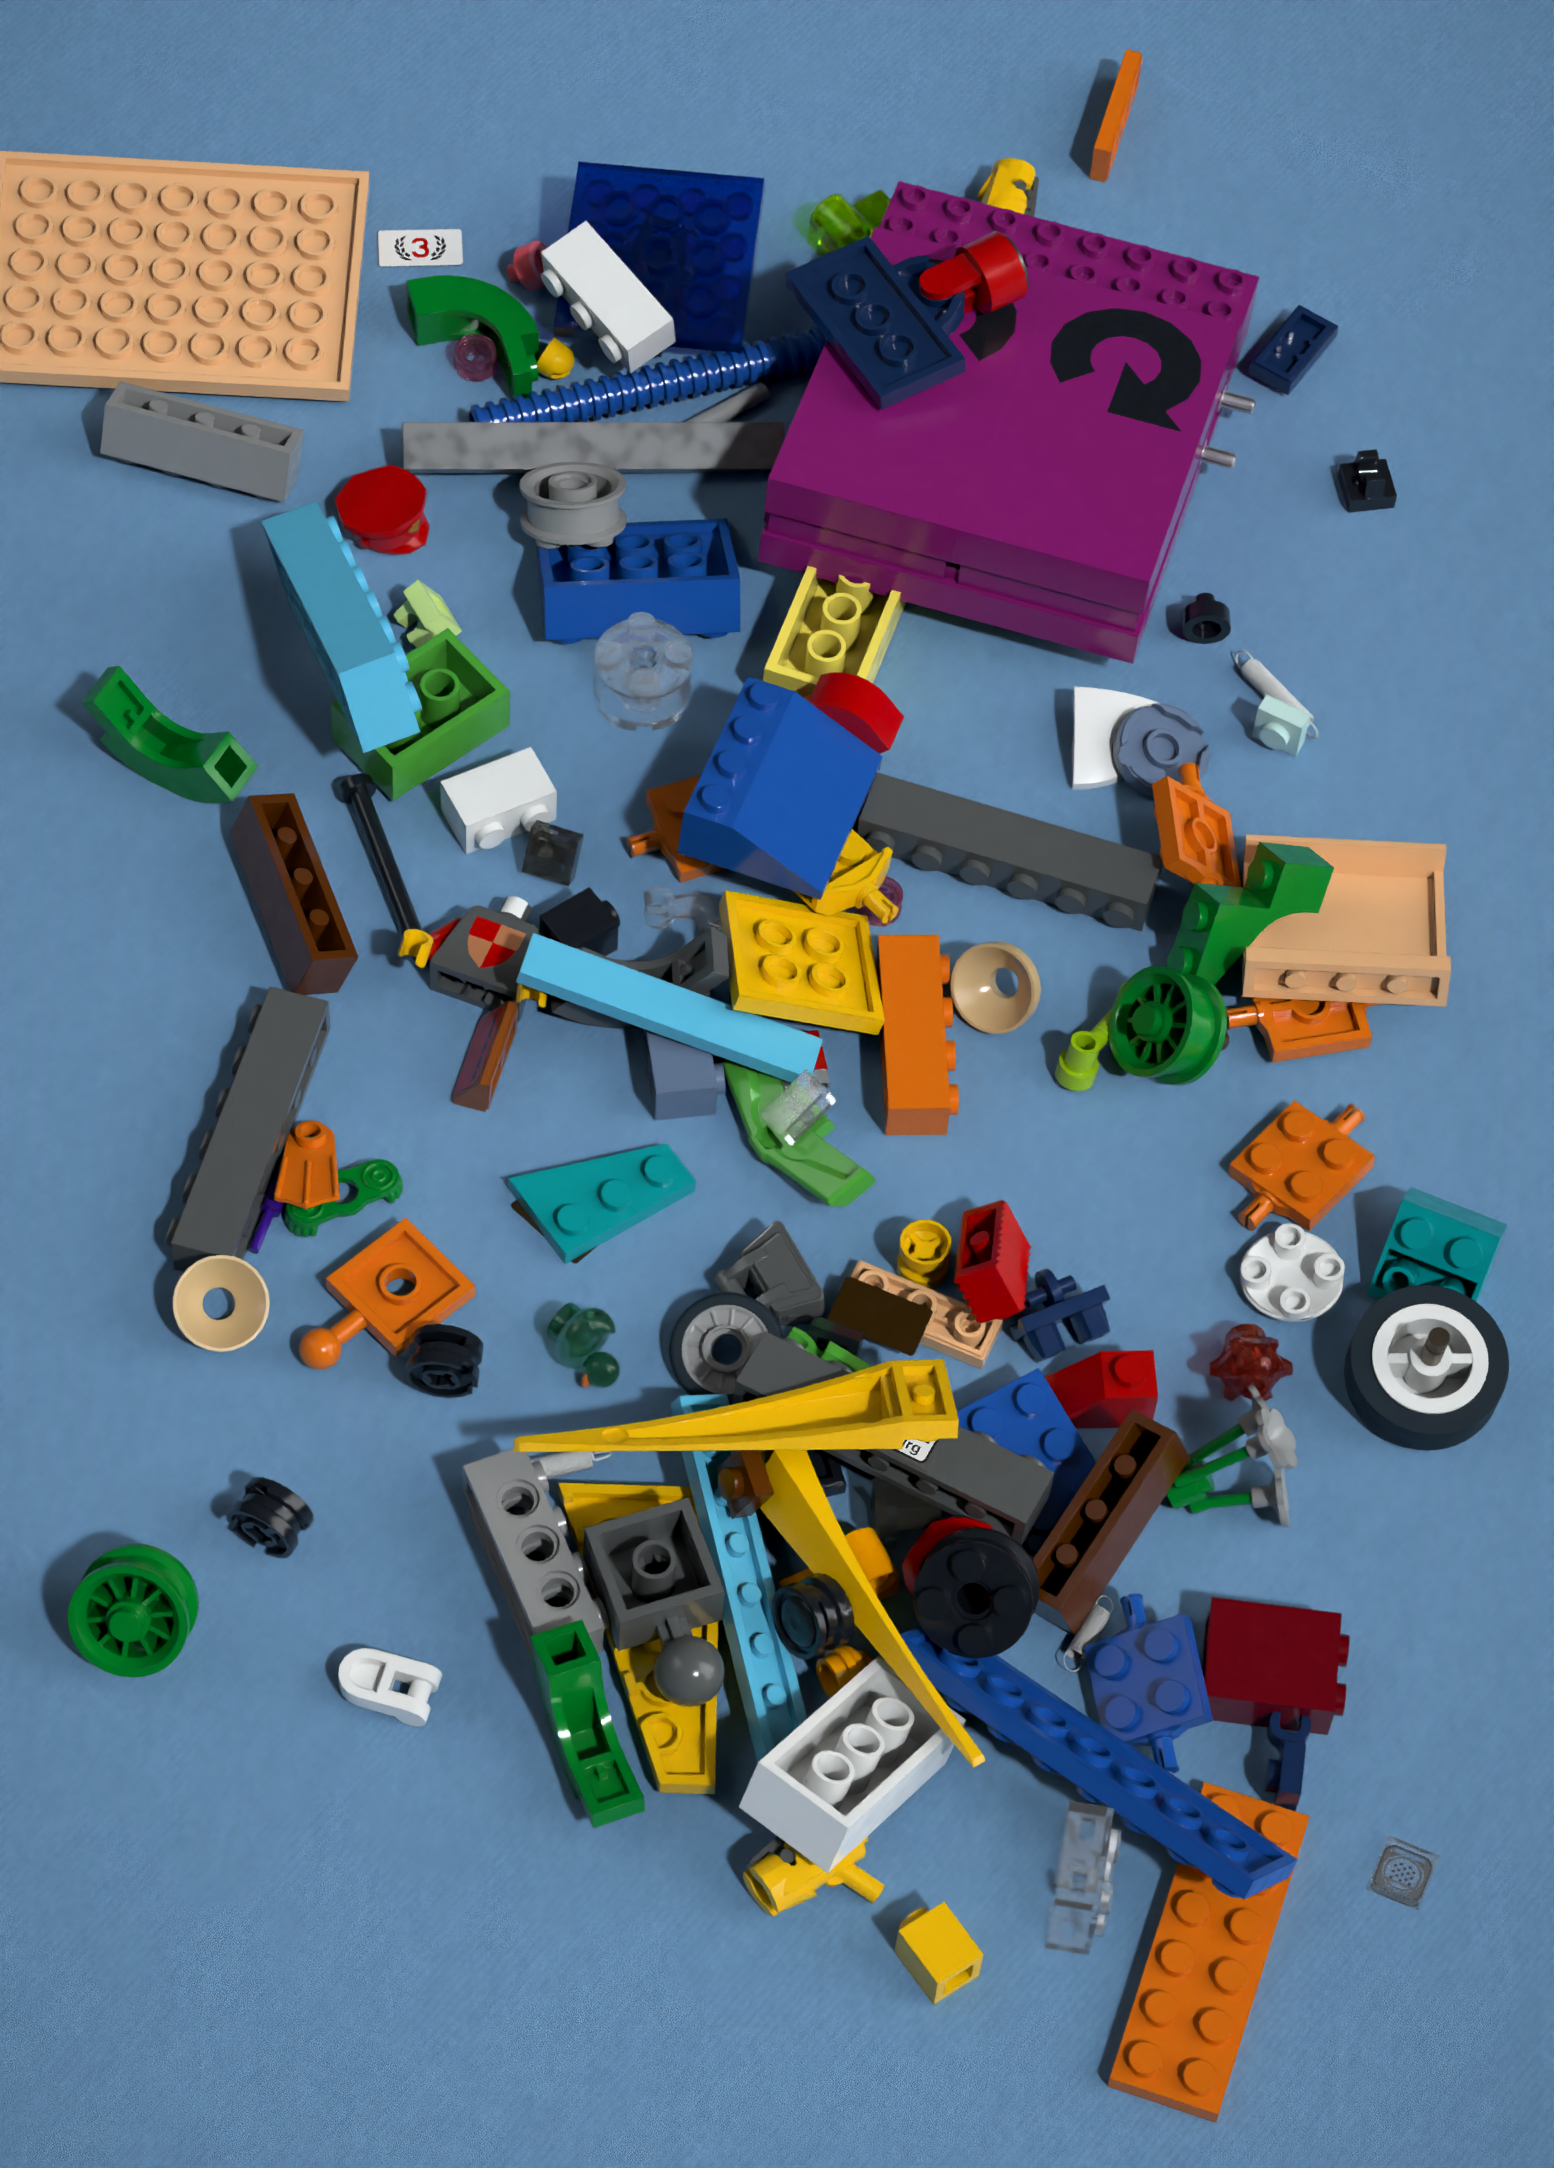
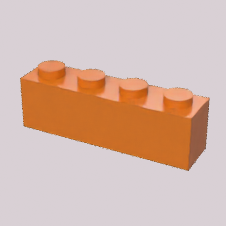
M878 935L875 965L885 1019L879 1032L885 1135H947L949 1115H958L959 1110L958 1084H949L948 1071H955L956 1046L954 1040L946 1041L945 1028H952L953 1002L952 997H943L942 986L949 985L950 983L949 954H940L939 935Z

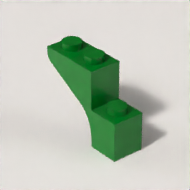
M1259 842L1254 859L1248 868L1244 888L1194 883L1189 901L1183 909L1182 922L1174 946L1168 954L1166 967L1177 970L1181 974L1203 977L1215 985L1246 950V946L1249 947L1269 924L1290 914L1304 912L1319 914L1334 867L1309 847Z

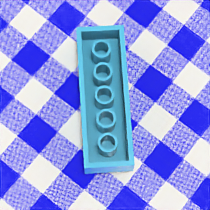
M317 501L261 521L286 599L363 753L419 733L420 729L414 713L422 710V706L412 681L408 682L406 671L410 670L406 655L400 642H396L387 617L382 616L373 590L369 591L361 567L359 565L356 566L347 541H343L334 516L325 518Z

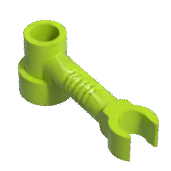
M1111 1009L1090 1032L1077 1031L1071 1036L1068 1048L1060 1054L1055 1069V1077L1063 1087L1072 1091H1085L1094 1084L1099 1069L1097 1057L1100 1050L1109 1041L1108 1030Z

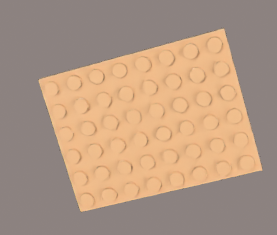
M0 151V382L115 389L121 381L164 392L349 402L370 184L369 171Z

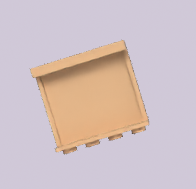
M1246 834L1242 888L1245 886L1248 868L1254 859L1259 842L1309 847L1332 865L1334 870L1319 914L1304 912L1281 917L1269 924L1249 947L1246 946V950L1242 953V997L1446 1007L1451 975V956L1446 954L1444 899L1446 844Z

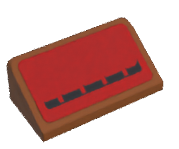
M509 1000L479 1020L451 1096L452 1103L486 1112V1109L489 1110L517 1031V1002Z

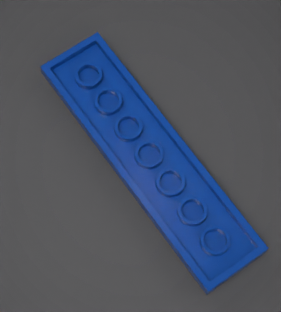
M921 1627L900 1634L928 1679L937 1690L945 1694L944 1700L951 1707L961 1712L972 1713L988 1724L987 1728L992 1735L1002 1741L1016 1743L1031 1753L1032 1760L1037 1766L1048 1772L1060 1773L1077 1785V1792L1085 1799L1096 1804H1105L1121 1815L1123 1824L1132 1831L1152 1836L1167 1847V1853L1177 1862L1186 1866H1195L1213 1878V1885L1222 1893L1245 1900L1289 1878L1298 1859L999 1656L966 1658L948 1652L947 1649H942L936 1645Z

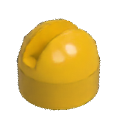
M554 337L537 362L538 372L553 380L563 379L570 374L575 361L573 352Z

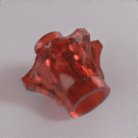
M1240 1324L1229 1330L1225 1336L1223 1352L1218 1358L1210 1362L1209 1365L1210 1376L1219 1377L1225 1385L1223 1391L1224 1398L1233 1401L1240 1395L1251 1399V1394L1247 1387L1251 1383L1255 1385L1264 1401L1273 1398L1271 1389L1280 1378L1290 1376L1293 1373L1292 1362L1281 1357L1276 1351L1279 1347L1278 1340L1266 1337L1264 1330L1254 1324Z

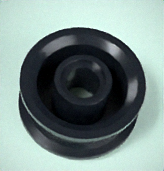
M966 1528L953 1532L941 1539L931 1549L918 1573L913 1589V1606L916 1618L923 1631L936 1645L942 1649H947L948 1652L966 1658H986L1000 1654L1012 1647L1023 1636L1030 1623L1040 1592L1037 1569L1027 1551L1017 1541L1004 1533L987 1528ZM969 1583L980 1584L988 1591L990 1599L982 1602L974 1601L966 1595L963 1586Z

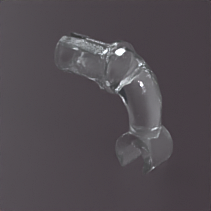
M658 885L644 891L645 923L651 928H667L674 922L675 918H688L698 923L700 935L710 928L722 932L719 902L714 898L699 893L673 894L670 889Z

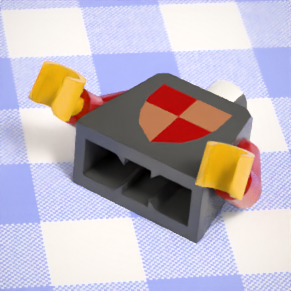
M508 896L504 899L498 912L476 905L470 907L463 918L456 917L430 933L418 929H408L404 932L397 955L400 957L404 955L416 957L415 965L420 968H424L427 960L431 959L430 990L488 1011L496 1009L509 1000L515 1001L518 1006V1021L522 1017L527 999L537 1000L538 1007H546L547 993L516 982L532 934L539 935V929L535 925L527 923L532 908L525 900L515 896Z

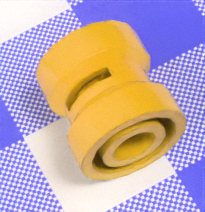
M917 1220L906 1226L899 1240V1253L896 1262L898 1276L930 1289L938 1287L945 1280L948 1273L949 1257L952 1248L951 1236L948 1230L940 1223L932 1220Z

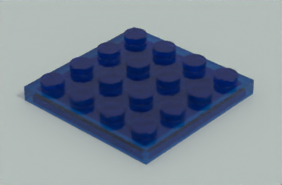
M578 162L568 233L587 221L670 314L674 321L676 342L669 347L742 353L765 192V179ZM560 295L557 299L553 325L554 335L599 340L600 338L591 328L584 330L579 326L570 312L569 307L571 305Z

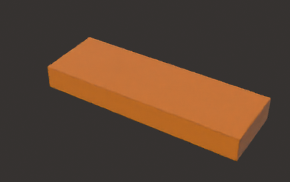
M1128 49L1125 51L1094 146L1089 179L1105 182L1106 179L1108 180L1139 85L1143 60L1142 53Z

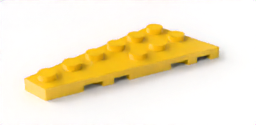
M558 1483V1494L577 1551L580 1552L582 1557L584 1528L687 1497L698 1521L691 1488L688 1486ZM589 1574L588 1583L593 1598H597L598 1596ZM718 1621L691 1629L693 1636L707 1640L718 1650ZM610 1628L604 1630L659 1793L715 1794L717 1694L705 1704L695 1707H683L670 1702L661 1694L654 1679V1664L659 1652L663 1648L660 1639L618 1651Z

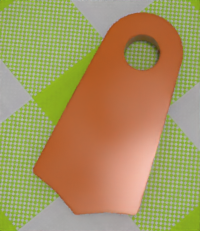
M309 1120L298 1124L290 1131L274 1191L275 1201L309 1209L320 1204L340 1200L335 1137L329 1127L321 1122Z

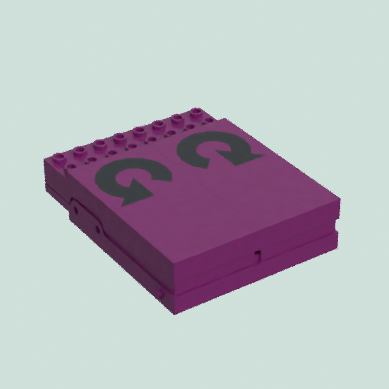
M898 181L879 227L875 226L871 235V239L892 266L910 257L929 255L930 262L940 264L955 257L958 247L998 231L1007 235L1013 241L1023 258L1029 279L1026 296L989 314H983L977 308L964 313L962 322L956 331L948 337L965 357L966 372L883 410L878 407L827 340L768 477L764 506V523L766 524L761 533L758 561L803 574L807 566L817 568L816 577L838 583V575H842L852 583H870L869 592L889 597L891 590L901 592L900 600L1133 664L1204 462L1228 469H1233L1235 466L1236 453L1210 447L1223 407L1247 414H1252L1255 408L1254 398L1227 390L1248 333L1259 276Z

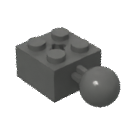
M687 1497L584 1528L583 1558L597 1596L605 1607L610 1631L618 1651L660 1639L663 1648L659 1652L654 1664V1679L661 1694L670 1702L683 1707L700 1706L710 1701L722 1686L725 1675L724 1662L715 1646L703 1638L693 1636L691 1629L722 1620L725 1591L689 1498Z

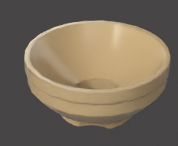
M990 941L971 947L956 961L951 975V995L955 1007L971 1026L986 1033L1004 1034L1017 1029L1029 1020L1040 1001L1041 985L1035 965L1021 949L1006 942ZM999 968L1010 969L1017 976L1018 990L1015 995H1005L998 989L995 978Z
M228 1255L208 1256L189 1266L178 1279L172 1298L173 1316L183 1335L196 1346L216 1352L233 1351L255 1339L265 1325L270 1307L269 1292L259 1272L248 1262ZM213 1288L226 1289L233 1297L234 1309L225 1319L214 1320L204 1312L203 1298Z

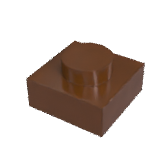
M735 1450L716 1469L719 1491L727 1501L732 1519L752 1516L774 1495L760 1450Z

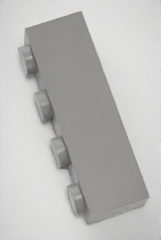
M120 381L105 404L100 453L116 457L124 463H138L161 469L169 475H183L206 481L214 487L232 488L251 493L263 500L285 502L298 479L304 430Z

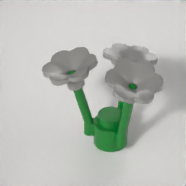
M1251 1383L1247 1387L1251 1394L1252 1410L1237 1419L1239 1424L1188 1454L1190 1458L1167 1492V1496L1175 1510L1189 1505L1194 1515L1211 1508L1253 1504V1508L1272 1507L1279 1516L1282 1526L1290 1527L1284 1467L1290 1470L1297 1466V1457L1294 1452L1296 1441L1291 1430L1285 1426L1280 1412L1275 1408L1269 1409L1255 1385ZM1257 1432V1436L1246 1440V1446L1207 1463L1204 1461L1205 1458L1245 1433L1249 1437ZM1267 1454L1269 1455L1274 1465V1475L1270 1485L1251 1487V1492L1207 1496L1208 1492L1215 1490L1212 1473L1248 1457L1256 1460Z

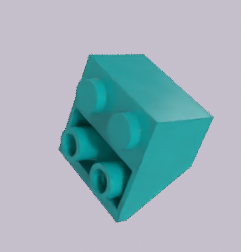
M1410 1187L1401 1201L1366 1294L1380 1299L1395 1290L1405 1287L1433 1285L1455 1290L1477 1302L1508 1225Z

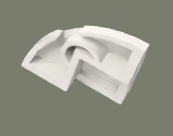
M1074 686L1072 697L1073 742L1071 748L1072 790L1099 788L1119 782L1124 778L1115 765L1112 749L1116 729L1132 710L1151 706L1153 703L1158 702L1114 690Z

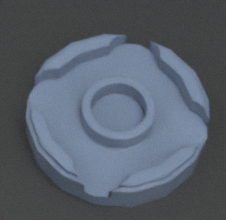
M1153 703L1151 706L1132 710L1116 729L1112 745L1115 765L1124 780L1138 792L1153 798L1152 784L1160 779L1169 776L1181 783L1178 768L1182 764L1191 762L1199 765L1201 780L1208 769L1210 750L1209 745L1205 747V741L1201 736L1204 732L1198 722L1184 710L1166 703Z

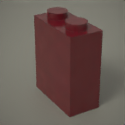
M1212 1597L1205 1620L1202 1672L1213 1721L1268 1727L1272 1713L1281 1712L1280 1727L1283 1730L1298 1731L1302 1715L1309 1716L1311 1720L1310 1733L1328 1735L1333 1717L1343 1716L1346 1701V1684L1337 1683L1338 1666L1346 1667L1350 1636L1348 1634H1340L1342 1613Z

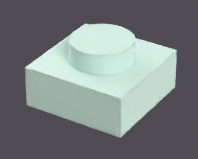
M1266 694L1257 710L1252 737L1262 741L1272 749L1282 750L1296 757L1304 744L1311 714Z

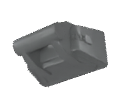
M775 1221L743 1248L739 1260L730 1268L717 1273L714 1277V1281L721 1293L733 1292L746 1295L743 1289L752 1286L757 1295L756 1300L771 1311L780 1326L812 1322L816 1315L822 1318L825 1316L824 1292L781 1221Z

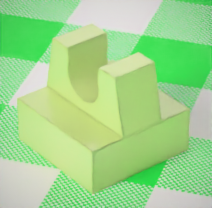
M415 581L403 591L407 600L394 613V617L398 623L406 628L418 621L417 627L406 636L412 645L419 647L447 628L455 636L462 632L442 597L421 581Z

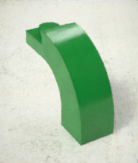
M437 275L406 280L407 314L417 346L455 340L467 341L482 346L491 352L500 363L512 401L514 395L518 394L522 395L523 398H527L528 392L532 391V382L539 380L537 366L539 360V331L530 313L518 300L497 286L469 277Z
M121 666L107 667L81 701L83 706L105 730L99 740L118 759L146 780L180 797L203 803L233 802L259 767L229 731L217 733L195 732L166 717L148 700Z
M581 1619L530 1636L535 1676L551 1736L575 1799H580L592 1828L645 1811L644 1796L622 1750L610 1716L603 1686L601 1659L583 1620Z

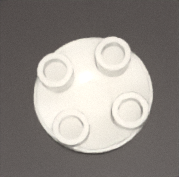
M1287 1223L1279 1226L1275 1232L1258 1239L1247 1250L1240 1266V1284L1248 1301L1263 1314L1287 1322L1306 1321L1322 1315L1336 1303L1344 1285L1345 1265L1336 1251L1326 1241L1316 1235L1305 1232L1297 1224Z

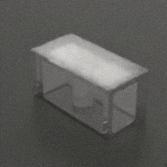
M805 1069L760 1116L792 1146L837 1100Z

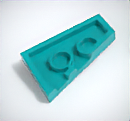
M667 1143L508 1178V1189L564 1264L693 1193L696 1186V1180Z

